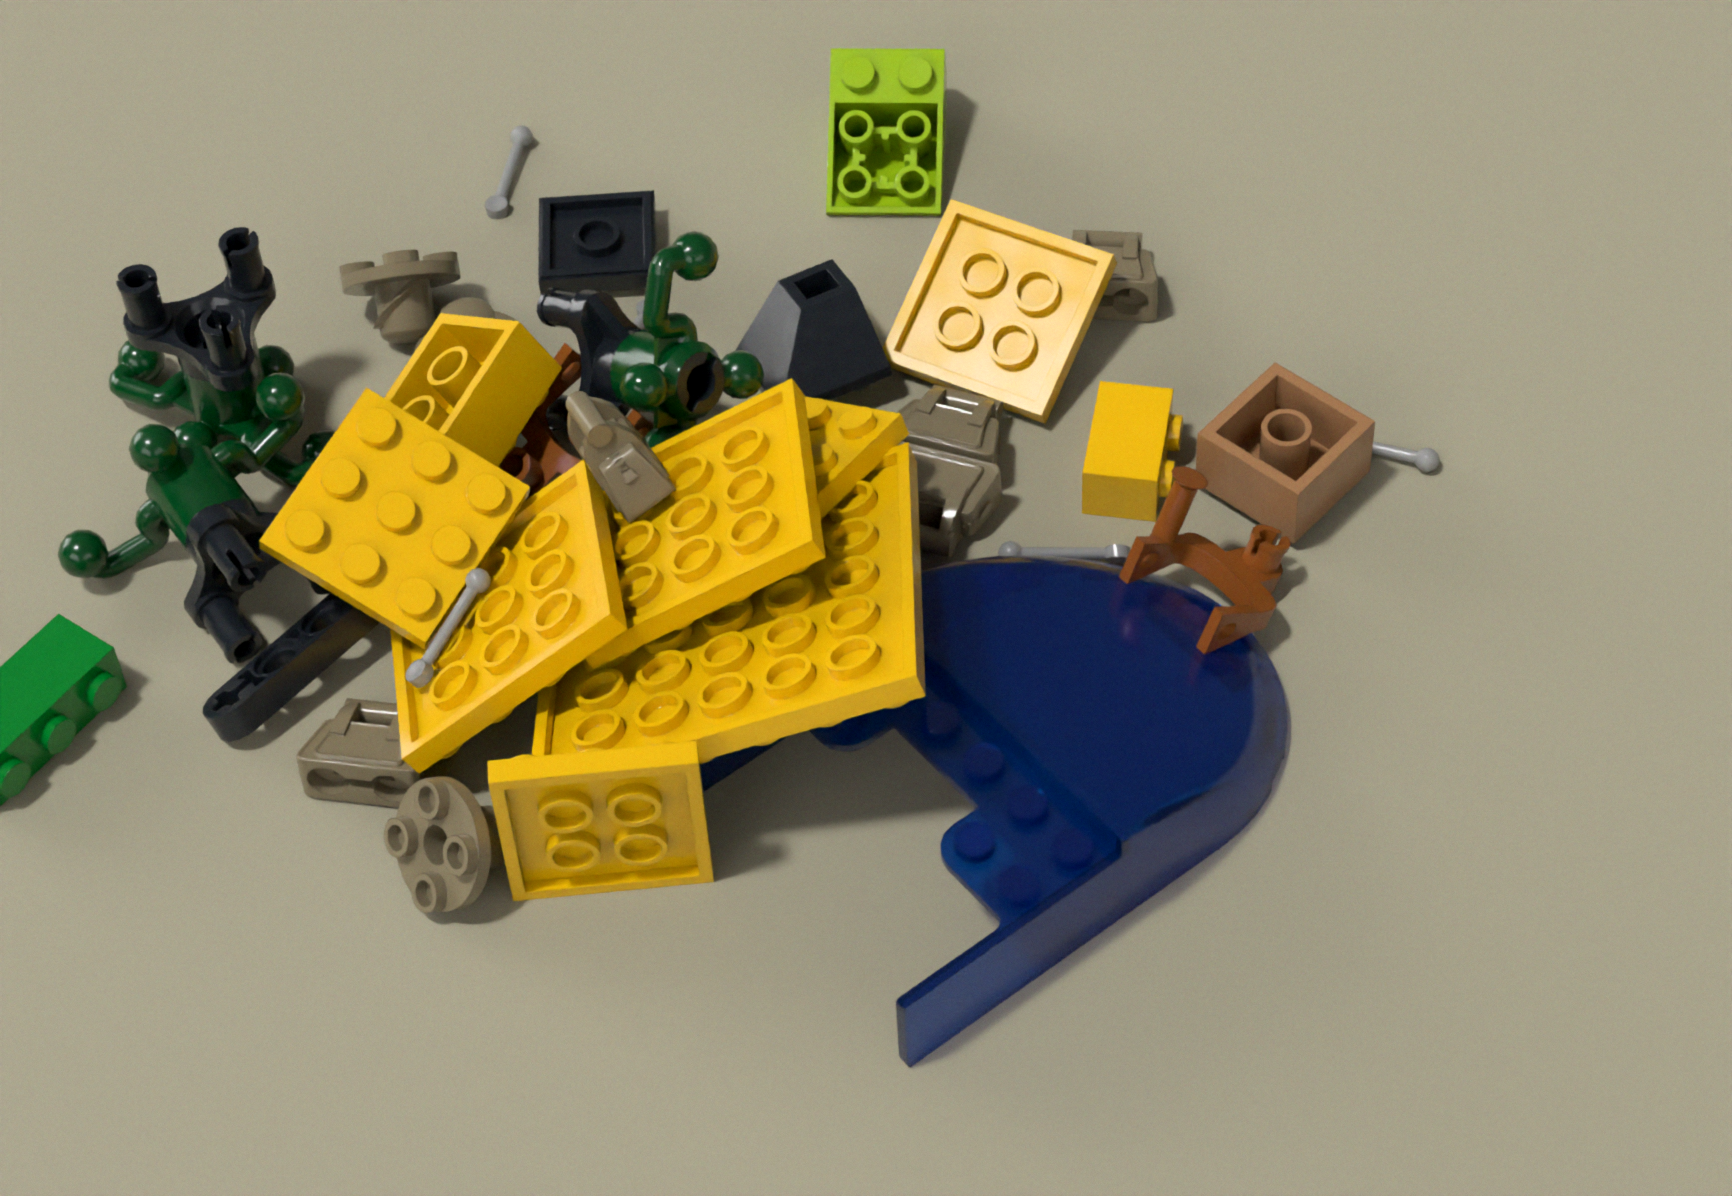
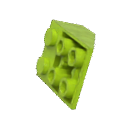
M831 48L826 215L941 216L947 100L945 49Z

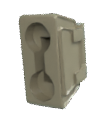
M1073 230V241L1114 254L1117 265L1093 319L1154 321L1158 315V278L1149 251L1142 249L1143 233Z
M935 384L922 399L910 401L897 412L901 413L909 435L903 440L904 442L997 465L1001 440L999 422L1003 413V401Z
M575 391L567 397V426L571 442L581 458L585 460L602 490L606 492L617 511L623 514L628 523L636 520L676 490V487L669 478V474L645 439L614 404L600 398L590 397L583 391Z
M909 443L917 461L920 550L951 557L963 535L972 536L1001 505L1002 485L1000 468L993 463Z
M347 698L344 706L338 711L335 718L324 721L296 755L306 796L311 798L399 808L407 790L417 781L425 779V770L419 774L402 760L397 703Z

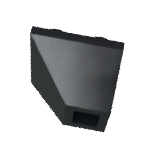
M833 259L778 280L735 350L748 351L754 354L763 364L765 377L759 389L761 392L792 378L806 397L831 401L850 392L861 391L872 383L892 376L889 361L856 287Z

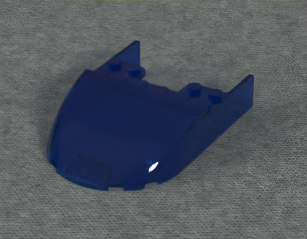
M1042 555L990 556L921 570L926 696L911 700L897 708H883L845 719L831 727H817L808 730L820 743L829 749L849 752L864 748L892 729H895L975 808L974 811L954 823L944 833L940 843L941 859L947 870L999 922V926L991 934L897 999L896 1016L899 1057L908 1067L918 1063L1219 850L1248 825L1268 799L1272 791V783L1279 771L1281 761L1284 759L1288 730L1287 707L1283 688L1273 663L1253 633L1208 654L1202 653L1196 647L1214 607L1221 606L1216 601L1178 581L1154 573L1126 584L1119 577L1123 566L1085 559ZM789 736L780 738L769 745L748 747L717 756L709 762L700 764L703 792Z

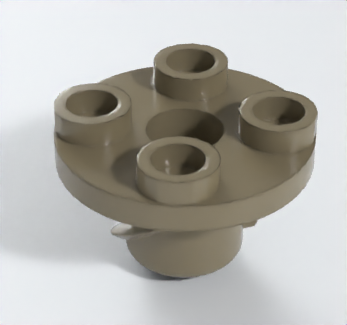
M399 250L383 254L384 265L375 266L374 262L371 261L341 265L339 269L343 293L351 296H375L378 318L374 323L373 329H380L382 339L394 344L416 343L421 336L426 335L437 319L434 313L431 288L447 285L461 278L458 255L454 251L428 254L422 257L423 260H419L418 250Z
M438 776L417 781L407 790L402 798L396 818L389 819L385 825L384 842L386 849L391 856L397 858L403 879L412 893L413 902L417 909L423 913L451 912L467 908L477 900L483 891L489 870L498 868L505 863L493 806H480L472 792L460 781L451 777Z

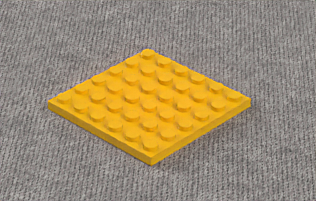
M909 442L892 447L882 457L883 460L864 479L859 480L856 486L821 519L826 558L813 563L803 572L788 575L753 592L742 601L732 602L695 620L684 629L674 630L639 647L628 656L616 658L595 669L584 659L569 669L556 684L539 690L532 755L574 753L589 748L616 749L647 746L661 741L675 743L697 741L699 763L703 764L717 756L752 746L769 745L786 736L817 727H831L845 719L883 708H897L911 700L925 697L917 461Z

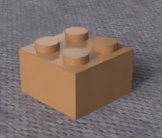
M1275 362L1198 433L1196 470L1207 479L1208 485L1204 489L1259 523L1279 529L1282 532V537L1287 536L1290 542L1295 544L1370 471L1375 421Z

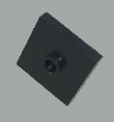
M654 190L539 198L538 282L540 294L546 293L549 295L547 289L550 287H557L575 293L588 289L611 291L646 288L650 262L657 253Z

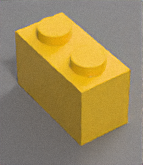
M1100 381L1082 471V514L1156 522L1160 497L1167 498L1174 482L1171 471L1175 467V461L1167 460L1168 451L1179 452L1182 438L1183 415L1172 414L1173 389Z

